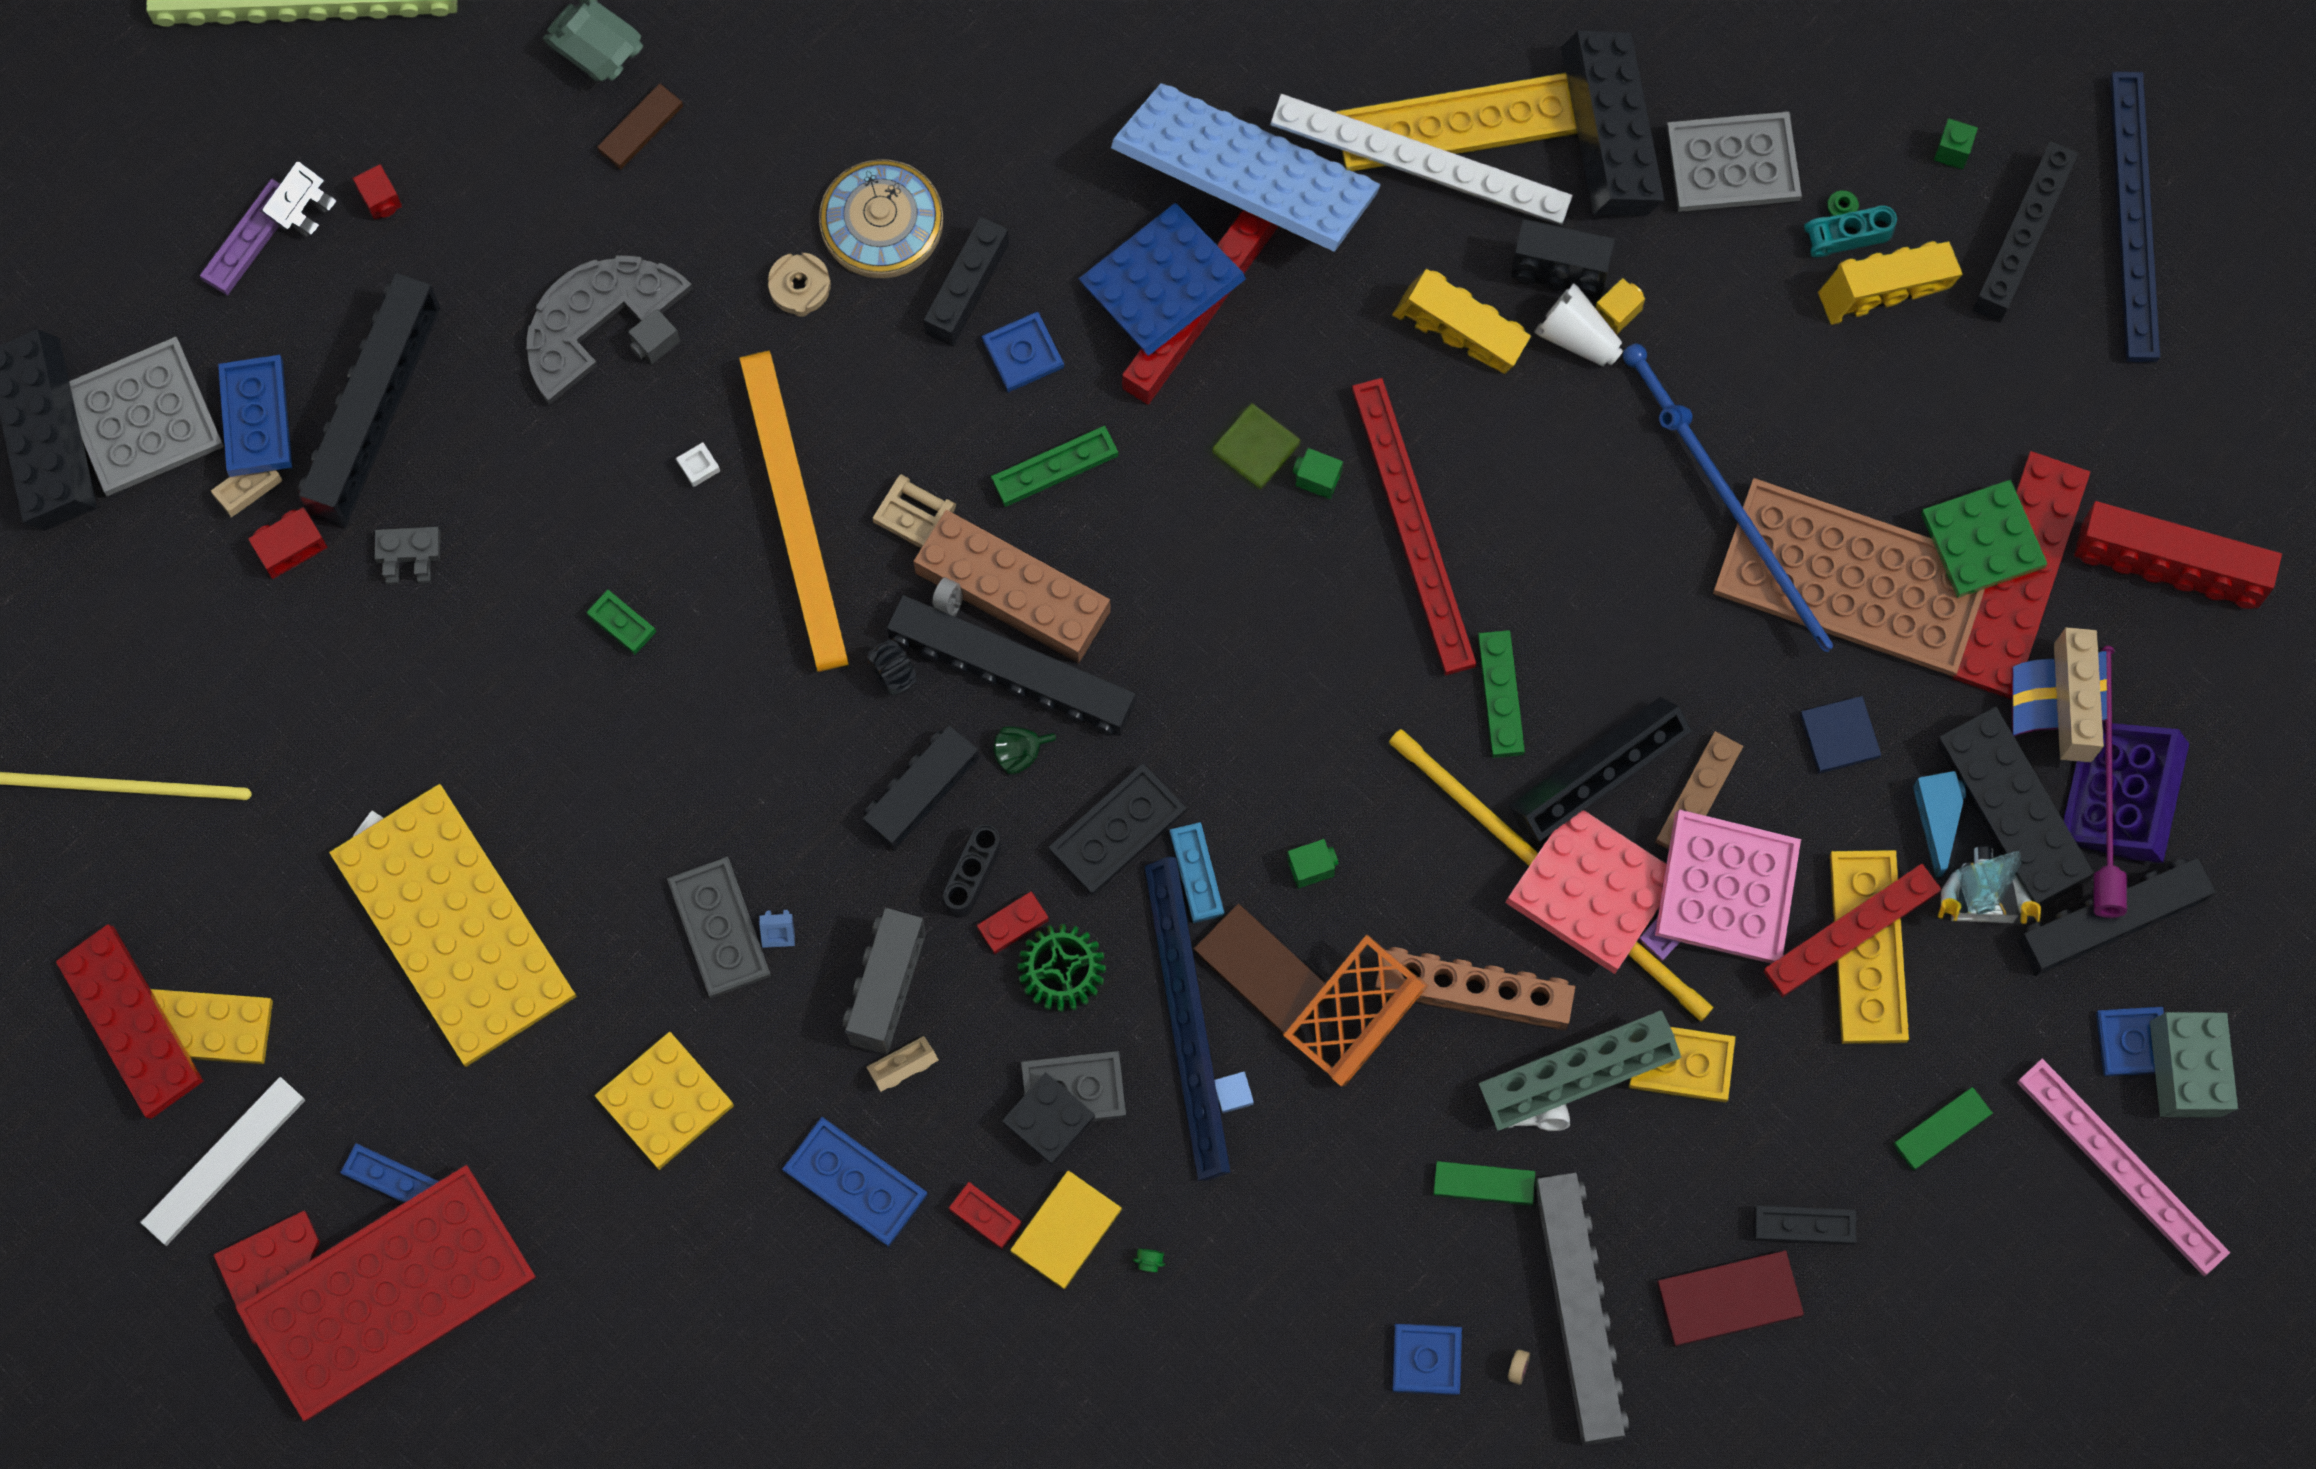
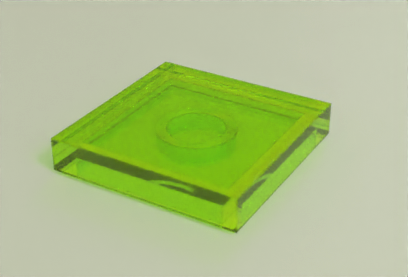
M1251 403L1213 447L1212 452L1262 489L1300 445L1301 440Z

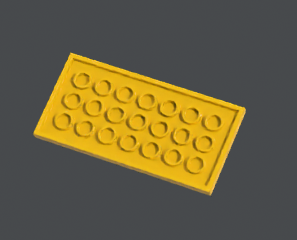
M441 784L433 787L329 852L465 1067L577 997Z

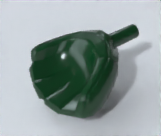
M1015 726L1003 727L994 740L993 751L997 763L1007 774H1018L1034 763L1039 753L1040 744L1055 741L1056 735L1051 733L1038 737L1035 732Z

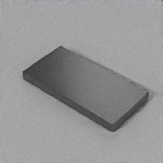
M728 857L667 878L710 999L771 977Z

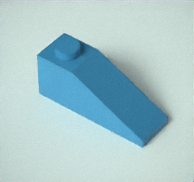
M1956 771L1920 777L1913 785L1936 878L1942 877L1948 868L1963 799L1966 798L1964 783L1962 780H1958Z

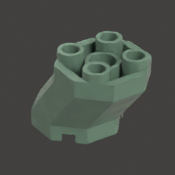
M578 0L580 4L576 8L570 4L560 13L547 30L551 34L544 35L543 40L555 51L586 72L594 81H604L607 78L612 81L622 72L623 67L621 64L628 57L633 58L642 49L643 44L639 41L641 35L596 0Z

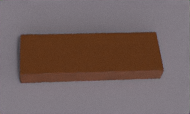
M659 84L597 147L598 151L621 170L683 107L682 101Z

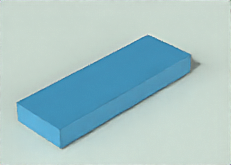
M1201 822L1170 829V836L1192 922L1196 923L1224 916Z

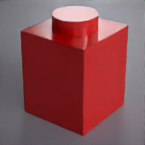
M380 164L353 178L358 192L374 220L380 217L391 216L398 208L402 207L396 191Z

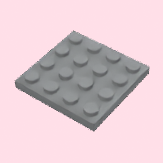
M177 337L69 381L81 437L106 496L224 447Z

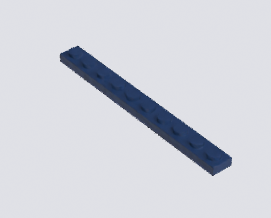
M2112 72L2110 87L2126 362H2158L2160 347L2143 72Z
M1165 857L1146 865L1145 871L1198 1180L1207 1181L1230 1173V1166L1177 860L1175 857Z

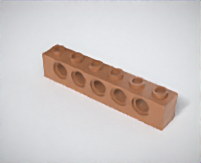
M1390 947L1389 951L1386 950L1407 969L1416 970L1420 978L1429 985L1415 1001L1417 1003L1558 1030H1567L1575 992V986L1568 985L1569 982L1561 978H1550L1549 981L1536 979L1537 976L1529 972H1517V975L1504 973L1503 968L1491 965L1485 966V969L1472 967L1471 962L1455 959L1451 963L1441 961L1439 956L1429 953H1423L1421 957L1409 955L1407 950L1397 947ZM1383 958L1384 966H1392L1387 960ZM1397 969L1384 970L1386 990L1398 989L1406 980ZM1379 971L1377 975L1375 991L1381 990ZM1438 975H1446L1450 978L1452 984L1445 988L1439 987L1435 983L1434 978ZM1470 981H1478L1482 984L1484 990L1481 993L1474 994L1467 989L1466 984ZM1502 987H1510L1514 990L1516 997L1511 1000L1503 999L1499 995L1498 990ZM1386 993V997L1391 998L1394 993ZM1534 993H1541L1546 996L1548 1003L1543 1006L1535 1005L1530 996Z

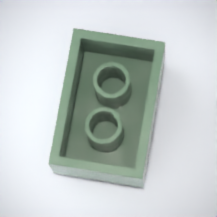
M2166 1012L2151 1020L2150 1029L2160 1117H2223L2238 1110L2227 1013Z

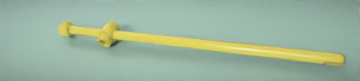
M0 772V785L248 800L252 795L248 788Z

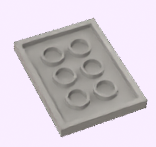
M1789 112L1667 122L1666 130L1678 212L1801 200L1802 193Z

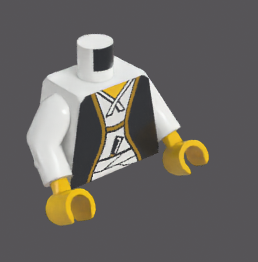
M1977 847L1974 848V863L1963 864L1959 871L1951 874L1943 886L1938 917L1942 919L1944 913L1951 914V921L2013 923L2020 912V922L2026 924L2027 916L2035 917L2036 922L2040 921L2041 906L2037 902L2032 901L2017 875L2011 873L2009 865L1994 864L1993 848Z

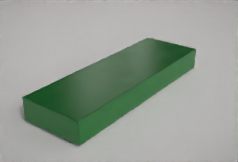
M1972 1087L1893 1145L1914 1171L1993 1113Z
M1437 1161L1433 1196L1532 1206L1535 1171Z

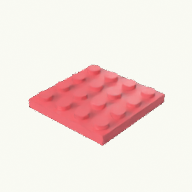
M1583 810L1551 834L1505 903L1615 974L1660 907L1667 864Z

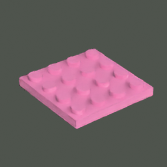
M1679 809L1675 812L1655 936L1766 963H1774L1783 957L1801 839Z

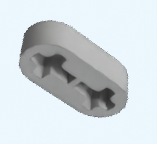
M944 577L933 595L934 608L955 617L963 600L960 584Z

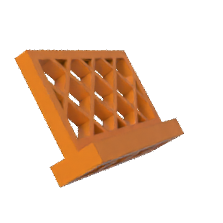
M1366 935L1283 1036L1326 1071L1341 1087L1345 1086L1429 985L1413 974L1371 937ZM1367 945L1378 953L1379 967L1361 968L1360 954ZM1383 958L1387 960L1392 966H1384ZM1355 961L1356 969L1347 970ZM1397 969L1407 979L1398 989L1386 990L1384 970ZM1379 971L1381 990L1363 992L1361 972ZM1343 974H1357L1358 992L1340 994L1339 979ZM1335 986V994L1327 995L1332 987ZM1386 993H1394L1387 1002ZM1381 994L1383 1008L1378 1014L1365 1015L1363 995ZM1358 996L1360 1015L1342 1017L1340 997ZM1336 998L1337 1017L1319 1019L1318 1004L1322 999ZM1314 1010V1019L1306 1020ZM1365 1018H1373V1020L1366 1027ZM1361 1019L1362 1033L1357 1039L1344 1040L1342 1020ZM1338 1021L1339 1040L1321 1042L1320 1022ZM1315 1023L1316 1042L1303 1043L1294 1033L1302 1024ZM1344 1043H1353L1345 1052ZM1340 1044L1341 1058L1334 1067L1323 1060L1322 1045ZM1309 1046H1317V1054Z

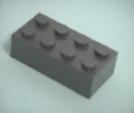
M885 907L883 916H877L872 930V934L875 935L873 947L867 946L862 962V965H865L863 978L857 977L852 994L856 996L853 1008H847L843 1026L846 1027L845 1034L848 1036L850 1045L888 1055L923 946L926 931L923 918Z

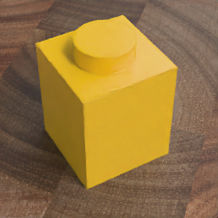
M1622 278L1597 302L1595 309L1617 335L1642 311L1645 298L1638 286L1633 283L1629 284Z

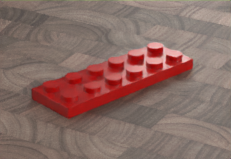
M107 924L56 961L146 1118L152 1119L203 1082L201 1075L113 926Z

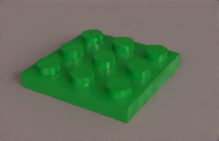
M2011 479L1923 509L1921 512L1957 598L2044 569L2048 564Z

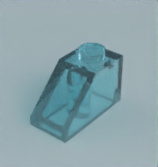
M2019 850L1956 870L1969 913L1976 911L1978 915L1988 913L1996 909V904L2001 903L2022 864Z

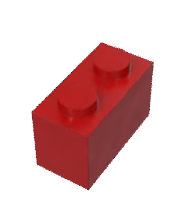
M304 507L285 513L280 521L271 526L266 525L254 532V536L248 538L272 579L328 548Z

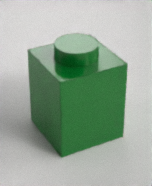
M1948 118L1934 161L1963 169L1969 157L1978 127Z
M1308 448L1304 458L1298 457L1293 469V474L1296 475V486L1331 499L1342 473L1343 461Z
M1325 839L1298 847L1287 853V861L1298 889L1334 877L1335 866L1339 865L1334 848H1328Z

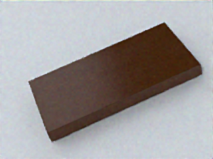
M1239 903L1194 948V952L1283 1035L1325 985L1318 976ZM1331 989L1327 995L1332 994L1333 990ZM1327 998L1322 999V1001L1318 1004V1008Z

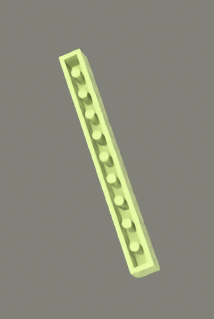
M147 0V12L153 24L164 27L172 26L175 23L202 25L205 22H219L222 24H233L235 21L262 23L266 20L292 22L296 19L307 18L315 21L334 17L352 20L360 16H371L381 19L388 15L415 17L418 14H432L435 16H445L448 13H457V0Z

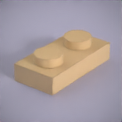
M276 470L233 476L212 489L211 493L232 518L282 482V478Z
M923 1036L867 1066V1069L880 1092L887 1088L897 1086L907 1077L926 1070L931 1064L937 1062L938 1059L932 1047Z

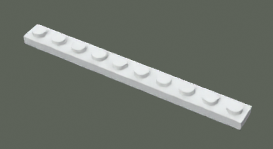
M1284 94L1280 95L1271 121V125L1559 226L1563 224L1572 197L1571 194Z

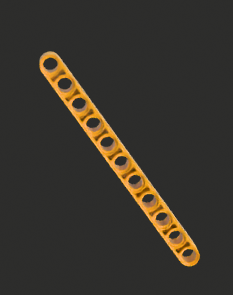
M770 350L739 357L817 671L822 672L849 665Z

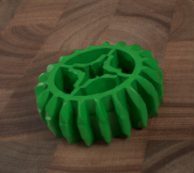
M1065 924L1060 925V933H1054L1053 927L1048 926V936L1046 937L1040 931H1037L1035 937L1038 943L1032 940L1026 941V946L1030 951H1021L1020 958L1027 962L1018 964V971L1025 973L1019 977V981L1021 984H1028L1024 989L1026 995L1037 992L1033 998L1035 1004L1040 1003L1045 998V1009L1050 1010L1053 1002H1055L1059 1012H1063L1064 1003H1069L1071 1010H1076L1075 1000L1077 999L1084 1005L1088 1004V998L1085 993L1096 996L1098 990L1092 984L1103 985L1104 979L1097 974L1106 972V966L1099 963L1104 960L1103 952H1095L1099 947V943L1092 941L1087 944L1090 938L1088 932L1083 933L1080 938L1077 937L1079 930L1076 926L1071 929L1070 934L1066 933ZM1061 945L1074 947L1084 956L1079 957L1078 954L1067 955L1063 952ZM1051 948L1052 959L1048 963L1043 964L1041 969L1035 970V965L1040 955ZM1057 955L1061 963L1063 962V965L1067 968L1066 981L1064 980L1063 973L1061 974L1060 970L1057 969ZM1089 966L1085 979L1081 984L1073 988L1072 976L1080 972L1082 967ZM1044 979L1045 982L1057 981L1063 991L1049 989L1039 980Z

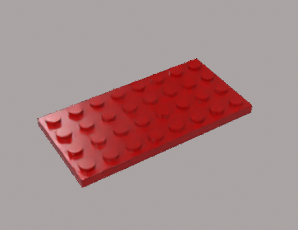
M465 1165L235 1308L301 1418L306 1422L536 1279L469 1167Z

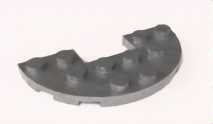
M616 256L614 259L598 262L597 260H592L560 277L537 304V311L531 326L529 325L527 334L530 371L537 388L548 404L553 403L597 367L596 361L579 344L625 306L640 322L656 309L663 314L693 289L692 284L674 269L662 263L656 264L642 260L641 257Z

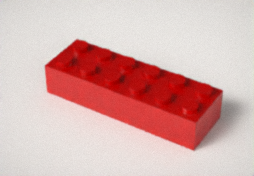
M2095 501L2082 522L2074 556L2081 558L2084 563L2090 565L2103 564L2112 567L2118 573H2135L2142 575L2145 580L2159 583L2163 581L2173 584L2176 589L2181 591L2195 590L2205 593L2206 597L2213 600L2226 599L2236 602V605L2239 607L2253 609L2259 608L2274 589L2282 553Z

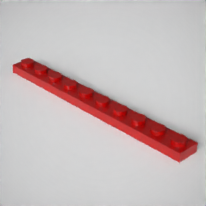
M1383 378L1353 385L1354 399L1444 674L1446 676L1475 668L1476 661Z

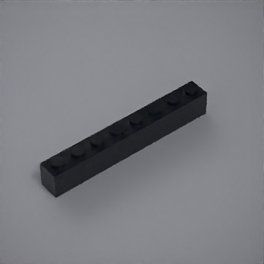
M904 595L887 627L889 638L897 642L899 647L903 649L914 648L921 651L920 654L924 658L934 662L940 659L949 663V667L959 673L966 674L967 671L978 676L981 682L987 685L995 686L999 684L1006 687L1010 694L1018 698H1024L1025 696L1036 700L1037 705L1046 710L1053 711L1054 708L1065 712L1067 718L1077 723H1082L1084 720L1095 725L1094 728L1105 735H1112V733L1121 735L1136 703V693Z

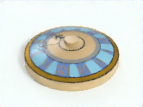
M871 160L847 169L831 183L820 207V228L828 251L843 267L866 277L891 278L914 270L932 254L942 234L943 211L935 187L920 171L898 161Z

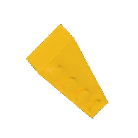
M1932 241L1916 249L1910 250L1909 247H1904L1888 255L1876 253L1860 261L1855 259L1845 260L1838 265V269L1824 284L1818 294L1830 324L1833 325L1842 322V317L1854 312L1856 317L1868 314V310L1875 308L1881 303H1884L1885 308L1904 301L1909 295H1911L1912 299H1917L1949 289L1961 277L1962 271L1950 242L1937 244L1935 241Z
M1428 269L1424 270L1410 284L1392 314L1400 320L1407 316L1417 321L1415 327L1425 333L1430 330L1442 334L1443 342L1452 347H1467L1469 349V356L1504 374L1515 365L1531 337L1519 323L1507 321L1498 315L1499 312L1494 307L1487 304L1482 305L1473 299L1469 291L1460 287H1454L1446 281V278L1441 273L1429 271Z

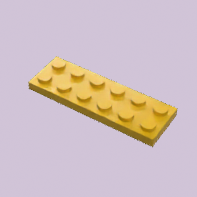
M1896 850L1831 851L1830 869L1834 922L1898 880ZM1899 919L1836 962L1842 1044L1907 1043L1909 1040L1901 919Z

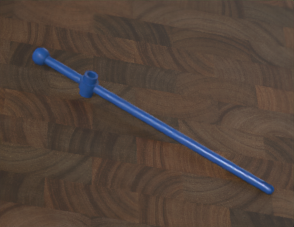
M1636 343L1628 346L1623 352V360L1627 366L1637 369L1663 410L1659 415L1660 424L1669 430L1678 431L1821 650L1829 652V649L1833 648L1831 640L1689 427L1693 417L1692 412L1682 405H1675L1646 362V349Z

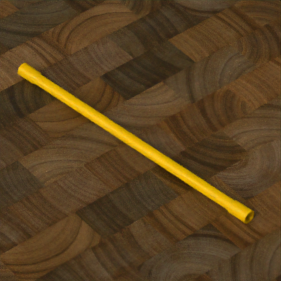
M1400 729L1389 741L1390 745L1408 761L1413 762L1528 866L1531 865L1538 855L1536 850L1423 750L1422 746L1404 730ZM1638 941L1635 943L1628 955L1674 995L1683 1007L1702 1022L1714 1007L1694 989L1683 983Z

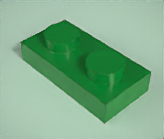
M609 590L587 611L588 617L634 655L656 633L652 625Z

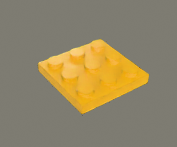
M671 1032L667 1033L595 1094L596 1099L658 1170L734 1106L732 1101Z

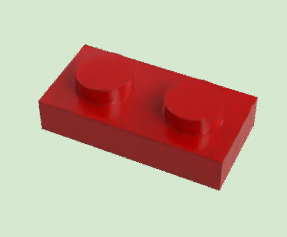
M1031 891L978 924L977 929L995 955L1048 922L1049 917Z
M968 1182L949 1207V1211L1001 1250L1022 1224L1018 1218L970 1182Z

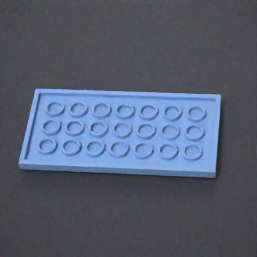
M1162 83L1159 84L1115 136L1111 146L1112 149L1334 252L1377 195L1380 187L1379 183L1372 181L1368 176L1346 170L1337 162H1331L1322 158L1309 149L1298 147L1283 137L1272 135L1255 124L1246 123L1233 117L1229 112L1220 111L1207 105L1201 99L1192 98L1179 92L1176 88Z

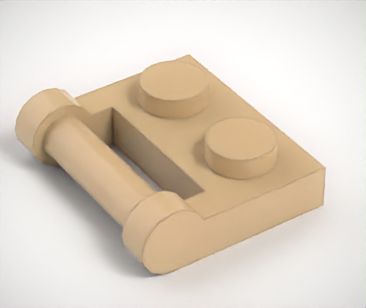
M901 474L873 516V522L922 548L945 510L947 509L953 513L956 503L948 499L944 501L910 483V479ZM904 493L938 511V513L934 517L899 497Z

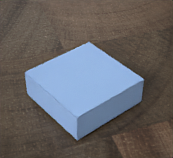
M1245 1071L1215 1080L1222 1114L1254 1105Z

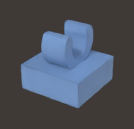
M784 910L783 914L771 915V911H766L765 915H760L759 925L762 948L795 946L793 916L789 914L788 910Z

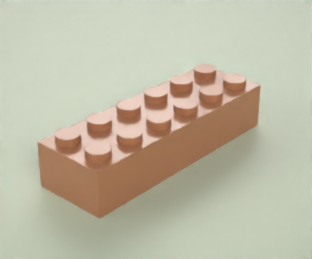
M947 509L914 559L915 573L937 586L944 577L959 583L963 600L1077 663L1081 661L1111 612L1109 598Z

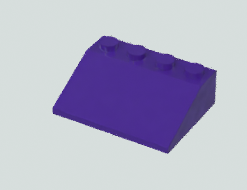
M2102 722L2104 747L2092 762L2077 761L2064 823L2078 846L2106 853L2105 723ZM2112 723L2113 855L2131 860L2164 862L2189 742L2179 729Z

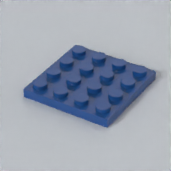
M1175 202L1081 276L1079 280L1098 303L1149 356L1246 280V277Z

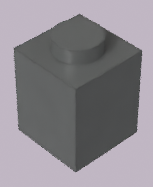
M658 309L654 310L628 331L632 342L629 345L631 350L639 359L645 357L651 365L680 342L677 330Z

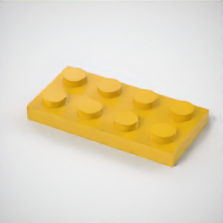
M150 989L191 1059L264 1064L273 1005L271 998Z

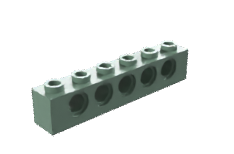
M1661 1010L1478 1084L1495 1126L1499 1131L1681 1058L1674 1034Z

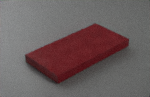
M1786 1251L1671 1277L1657 1282L1674 1347L1786 1321L1804 1315Z

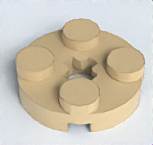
M809 253L794 256L792 254L785 255L774 263L769 272L768 287L773 302L783 311L794 313L797 316L803 317L808 315L809 312L818 309L826 301L831 289L825 264L819 258ZM793 279H806V287L794 289Z

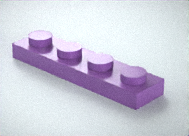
M273 179L270 180L200 274L204 282L227 296L279 227L260 212L261 208L280 184Z

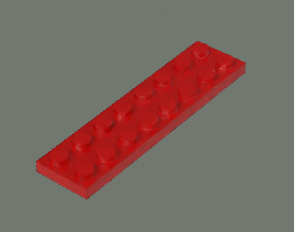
M2030 451L2016 493L2048 564L2044 569L1984 590L1958 672L1953 677L1954 680L2012 699V668L2018 664L2028 662L2091 471Z

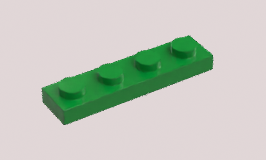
M1102 426L991 476V479L1004 507L1118 457V450L1106 427Z
M1510 630L1478 633L1492 758L1524 755L1525 748Z

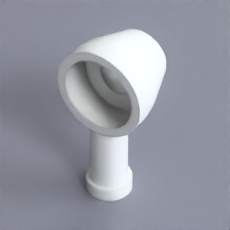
M1564 1104L1508 1128H1514V1126H1538L1540 1129L1547 1131H1560L1570 1126V1116Z

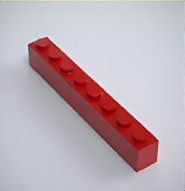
M1243 210L1217 246L1244 274L1276 231L1278 225ZM1230 292L1149 356L1141 349L1122 375V389L1149 405Z

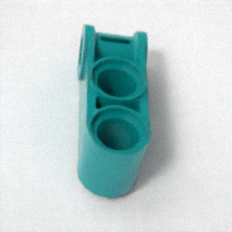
M1878 206L1842 215L1813 219L1804 225V230L1806 233H1809L1812 244L1810 249L1811 255L1813 257H1824L1836 252L1887 242L1893 235L1897 215L1890 207ZM1883 221L1888 224V227L1879 228L1874 222ZM1847 227L1855 228L1858 231V233L1855 235H1851L1845 232L1844 229Z

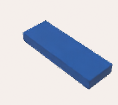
M356 1143L340 1172L342 1175L402 1203L409 1201L439 1182Z

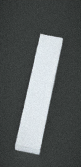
M279 1077L141 1223L167 1246L301 1106L305 1099Z

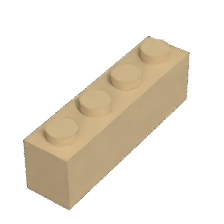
M2066 627L2054 643L2060 760L2092 762L2104 747L2097 630Z

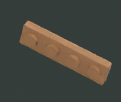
M1716 731L1714 732L1655 843L1669 849L1675 812L1679 809L1704 816L1708 814L1743 745Z

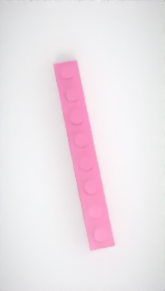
M2043 1059L2017 1081L2021 1088L2203 1276H2206L2230 1253Z

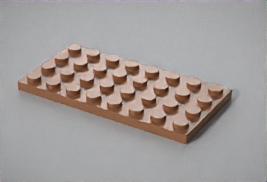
M1753 478L1743 509L1825 633L1953 677L1957 674L1985 589L1957 598L1931 538ZM1737 523L1713 594L1805 625Z

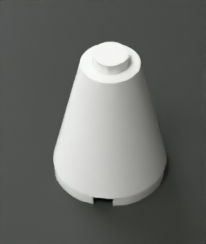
M1574 283L1549 310L1544 323L1540 322L1534 331L1538 336L1600 366H1604L1607 362L1612 365L1623 352L1619 348L1622 341Z

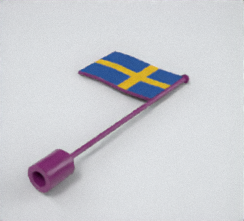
M2109 645L2104 646L2102 651L2098 652L2102 722L2105 721L2107 866L2101 867L2099 871L2094 873L2093 893L2094 913L2100 917L2115 918L2127 913V875L2119 867L2113 866L2111 654L2114 653V648ZM2055 659L2033 660L2014 666L2012 668L2013 736L2037 730L2058 729Z

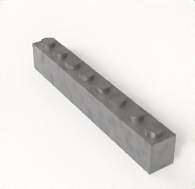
M1577 1173L1538 1178L1535 1183L1582 1446L1622 1440L1625 1436L1624 1431L1629 1430L1627 1412L1626 1410H1620L1618 1397H1623L1620 1377H1614L1612 1364H1617L1614 1344H1608L1606 1331H1610L1611 1326L1608 1312H1602L1600 1299L1604 1298L1605 1294L1602 1279H1596L1594 1266L1599 1264L1597 1250L1595 1246H1590L1588 1234L1592 1233V1222L1590 1214H1584L1582 1201H1586L1585 1185L1583 1181L1578 1182Z

